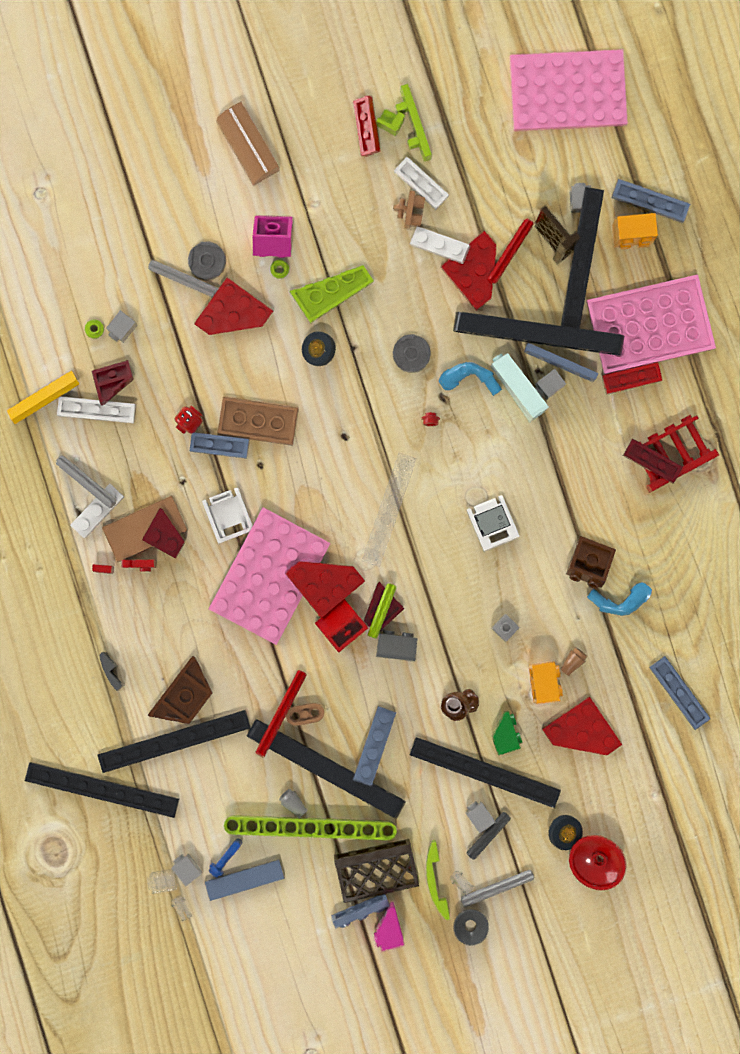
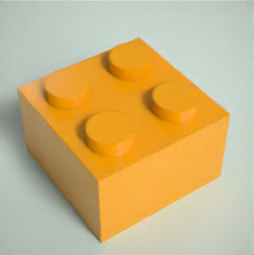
M656 213L617 216L612 224L614 247H620V249H629L634 245H638L639 248L649 247L658 236Z
M555 662L528 665L533 703L542 704L560 701L563 692L562 686L557 681V677H560L559 666L555 665Z

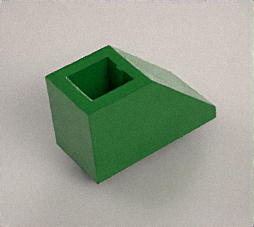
M509 711L503 712L492 734L497 755L521 749L520 744L523 743L520 733H516L514 725H517L514 714H510Z

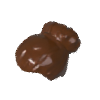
M466 689L463 692L449 693L442 699L441 710L451 720L460 721L468 713L477 711L479 698L471 689Z

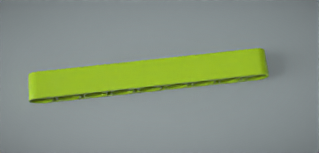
M232 815L224 822V830L231 835L391 840L396 836L397 832L393 822L384 820ZM228 821H237L238 828L231 830L228 827ZM255 821L258 827L252 831L248 829L247 823ZM269 821L277 824L275 831L267 829L266 824ZM288 822L296 824L297 828L294 832H289L286 829ZM313 823L316 826V830L311 833L307 832L305 825ZM331 823L335 826V831L327 833L324 830V826ZM352 824L355 830L353 833L347 834L343 829L344 826ZM364 826H373L374 832L370 835L363 832ZM384 826H391L393 833L391 835L383 834L382 829Z

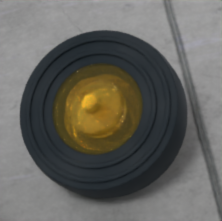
M313 332L303 341L302 355L311 365L324 366L335 355V342L327 333Z
M561 815L554 819L548 830L550 842L560 850H571L583 835L581 823L570 815Z

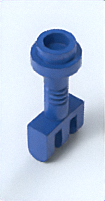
M236 839L216 864L211 863L208 871L214 877L222 876L224 873L222 868L240 848L242 840Z

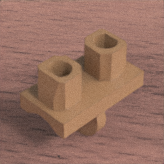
M410 191L408 206H405V199H400L399 205L393 206V210L398 212L397 218L403 219V213H406L405 229H410V226L421 227L422 215L412 214L413 208L423 209L425 202L424 197L415 195V191Z

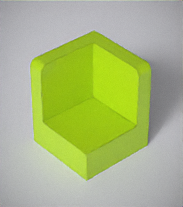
M385 109L381 117L376 120V125L396 136L405 121V115L399 111L396 115Z

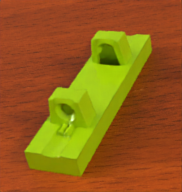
M408 84L402 85L400 92L404 102L396 104L395 108L397 113L398 111L408 113L415 134L414 138L407 140L409 150L419 147L424 162L431 160L432 154Z

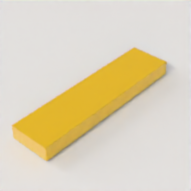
M71 370L8 409L7 412L14 425L78 386L80 383L73 371Z

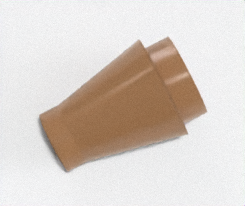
M575 647L574 650L571 649L560 670L567 676H570L571 673L586 662L585 659L588 656Z

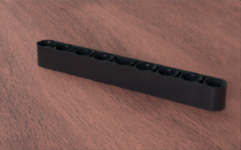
M456 312L453 327L454 332L610 355H622L625 337L624 335L467 312Z
M255 719L246 736L260 744L269 725ZM280 731L277 732L269 748L273 752L395 819L398 818L406 803L405 800L372 783V786L353 780L354 772Z

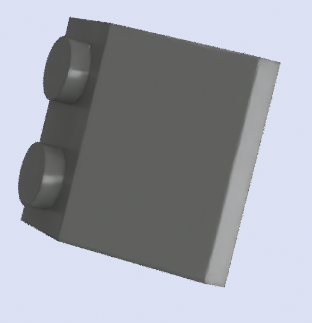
M383 630V634L379 633L376 657L415 661L417 638H413L414 634L402 632V636L394 635L395 631Z

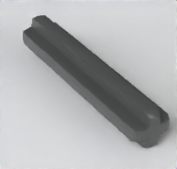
M502 812L495 820V823L467 851V855L475 860L511 820V817L506 812Z

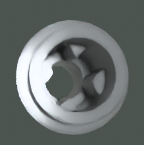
M288 789L280 796L281 805L299 818L306 813L307 809L295 791Z

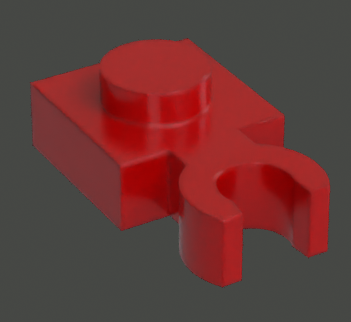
M122 560V568H140V572H151V568H156V560Z

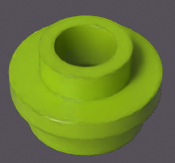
M275 260L270 267L271 274L277 279L285 278L289 273V265L284 260ZM277 267H283L281 273L277 272L276 269Z
M90 320L86 323L85 333L88 337L97 339L102 336L104 327L100 321ZM97 326L98 330L96 332H92L91 327Z

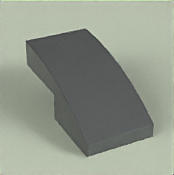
M102 652L99 655L104 673L114 689L119 691L125 685L112 672L117 665L106 652Z

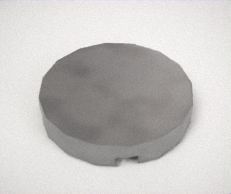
M201 242L191 249L188 256V265L196 277L203 280H212L220 276L224 271L226 256L217 244Z
M405 335L394 345L393 360L402 371L409 373L418 372L429 363L430 347L426 340L418 335Z

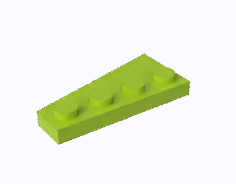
M364 265L289 292L311 324L372 284L374 280Z

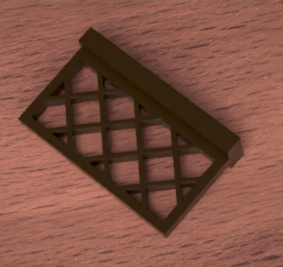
M546 205L541 208L534 227L556 252L553 260L558 265L573 253L581 237L576 231L570 235Z
M409 839L334 855L344 903L419 887ZM409 854L410 861L406 867L397 862L400 856ZM383 859L392 862L387 871L378 866ZM368 863L373 866L368 875L359 870L362 864ZM394 865L403 869L398 878L389 873ZM349 867L354 872L348 879L341 874V868ZM375 869L384 873L379 882L370 877ZM408 872L413 875L414 882L406 884L401 879ZM356 873L365 877L361 886L352 882ZM387 876L396 881L392 887L387 888L382 884ZM368 880L377 885L370 892L363 888ZM349 884L358 889L355 895L346 896L345 890Z

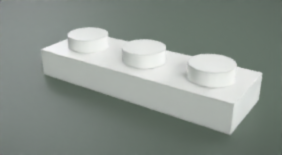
M408 157L394 170V173L417 194L424 197L425 201L435 210L449 197L448 193Z
M418 226L410 242V245L461 264L464 263L470 249L469 244Z
M111 484L104 490L117 500L115 506L108 508L95 498L70 525L84 539L124 498Z

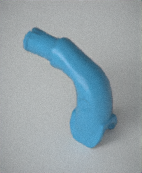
M473 362L458 364L443 372L439 378V384L447 391L457 387L461 380L472 374L476 375L481 383L484 382L493 396L502 390L493 377L494 373Z
M643 582L638 583L632 587L627 599L619 605L613 603L609 598L606 599L595 589L588 594L587 598L598 606L601 612L625 616L630 615L650 598L652 589Z

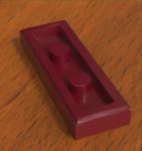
M633 438L622 455L674 484L683 466Z

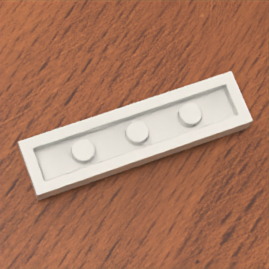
M59 397L57 416L134 424L136 404L108 401L105 405L101 406L99 400Z

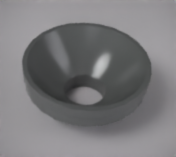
M468 909L456 917L453 930L456 938L461 943L469 946L477 945L488 935L489 924L481 912ZM468 920H473L476 923V928L473 931L465 929V923Z

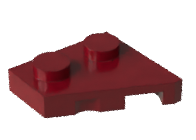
M128 360L92 371L101 406L105 405L134 380Z
M159 508L142 541L176 559L185 541L164 510Z
M380 581L377 583L364 618V622L369 627L372 624L385 590ZM394 596L380 631L405 609Z

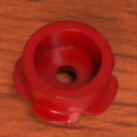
M427 412L422 417L423 425L438 426L440 417L436 416L437 414L434 412Z

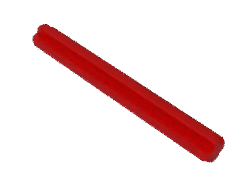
M298 670L255 752L258 756L265 757L307 676L305 672Z

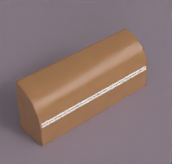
M242 102L233 105L219 115L216 122L253 186L280 171L277 162Z

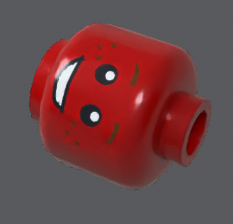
M184 406L174 418L177 423L176 428L183 434L186 432L193 434L203 423L202 414L193 406Z

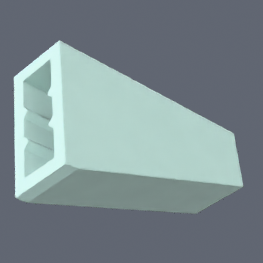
M501 353L493 359L494 363H492L491 368L529 422L549 408L508 353L504 356Z

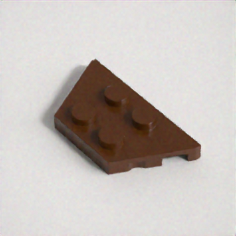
M192 656L149 712V717L190 724L213 694L196 657Z

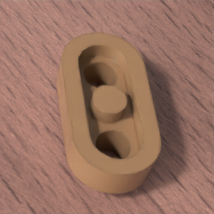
M318 703L294 706L289 709L286 719L293 726L319 722L324 717V708ZM312 709L318 710L317 716L311 714ZM294 712L299 713V719H293L292 714Z

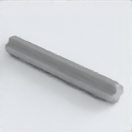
M151 260L149 263V270L210 297H213L218 288L155 260Z
M60 456L56 460V465L108 508L115 506L117 500L66 457Z
M527 870L461 897L464 907H467L534 880V875L531 870Z

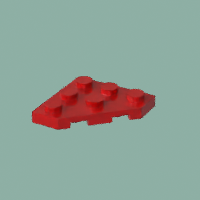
M485 231L469 243L470 249L463 264L449 259L440 267L476 311L492 298L493 283L488 281L487 278L495 267L497 245Z
M227 277L194 325L208 335L263 327L274 310Z
M298 561L285 572V575L320 618L365 582L355 567L348 565Z
M587 697L542 728V731L554 746L606 756L622 746V743L590 697Z

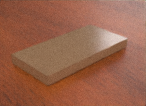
M223 397L217 435L293 446L299 408Z
M172 496L102 527L118 563L153 547L142 541L159 508L164 510L179 534L188 531Z

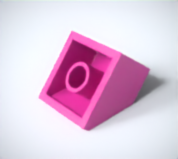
M255 216L252 235L253 256L291 257L293 217Z
M394 902L389 903L374 933L376 947H381L382 952L404 946V938Z

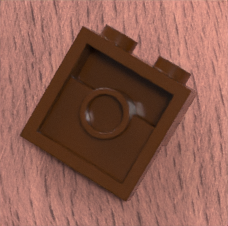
M580 536L566 575H569V578L575 582L580 580L587 582V585L591 588H602L606 582L616 549Z

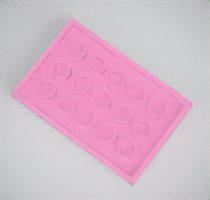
M623 50L510 55L514 131L627 126Z
M698 275L586 301L593 331L625 336L622 355L599 353L604 375L716 348Z
M263 507L213 599L209 610L277 645L302 598V594L285 575V572L298 561L320 563L330 543Z

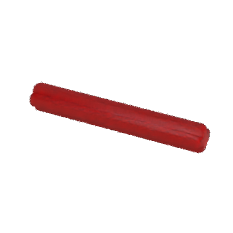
M526 218L522 222L489 274L488 281L493 284L499 281L533 227V221Z

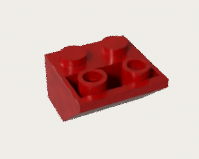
M345 599L315 622L316 626L338 653L368 629L367 625Z

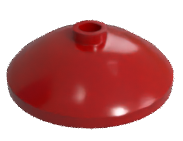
M598 835L583 837L574 844L569 854V865L573 875L588 888L609 890L616 887L625 876L627 867L625 856L619 846L606 837Z

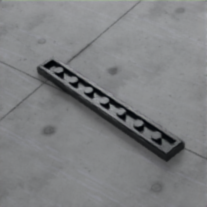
M589 187L584 189L577 233L581 238L573 252L560 326L580 329L604 190Z
M246 710L107 751L97 756L102 773L244 731L250 729L251 726Z
M418 737L415 738L410 752V756L554 809L561 792L560 789Z
M29 762L25 782L172 818L176 816L180 800L179 798Z

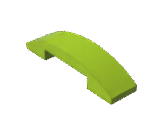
M433 840L430 843L426 859L427 883L438 911L446 920H450L446 898L438 899L432 863L439 862L436 840Z

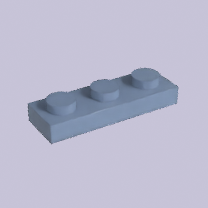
M194 432L191 435L189 451L247 459L249 439Z
M386 894L378 895L331 915L335 929L347 927L352 921L357 919L363 920L373 912L379 913L384 911L389 906Z

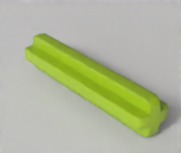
M388 583L386 585L370 626L368 636L374 639L378 637L396 591V586Z

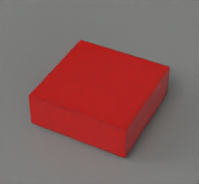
M93 564L92 571L113 574L114 566Z

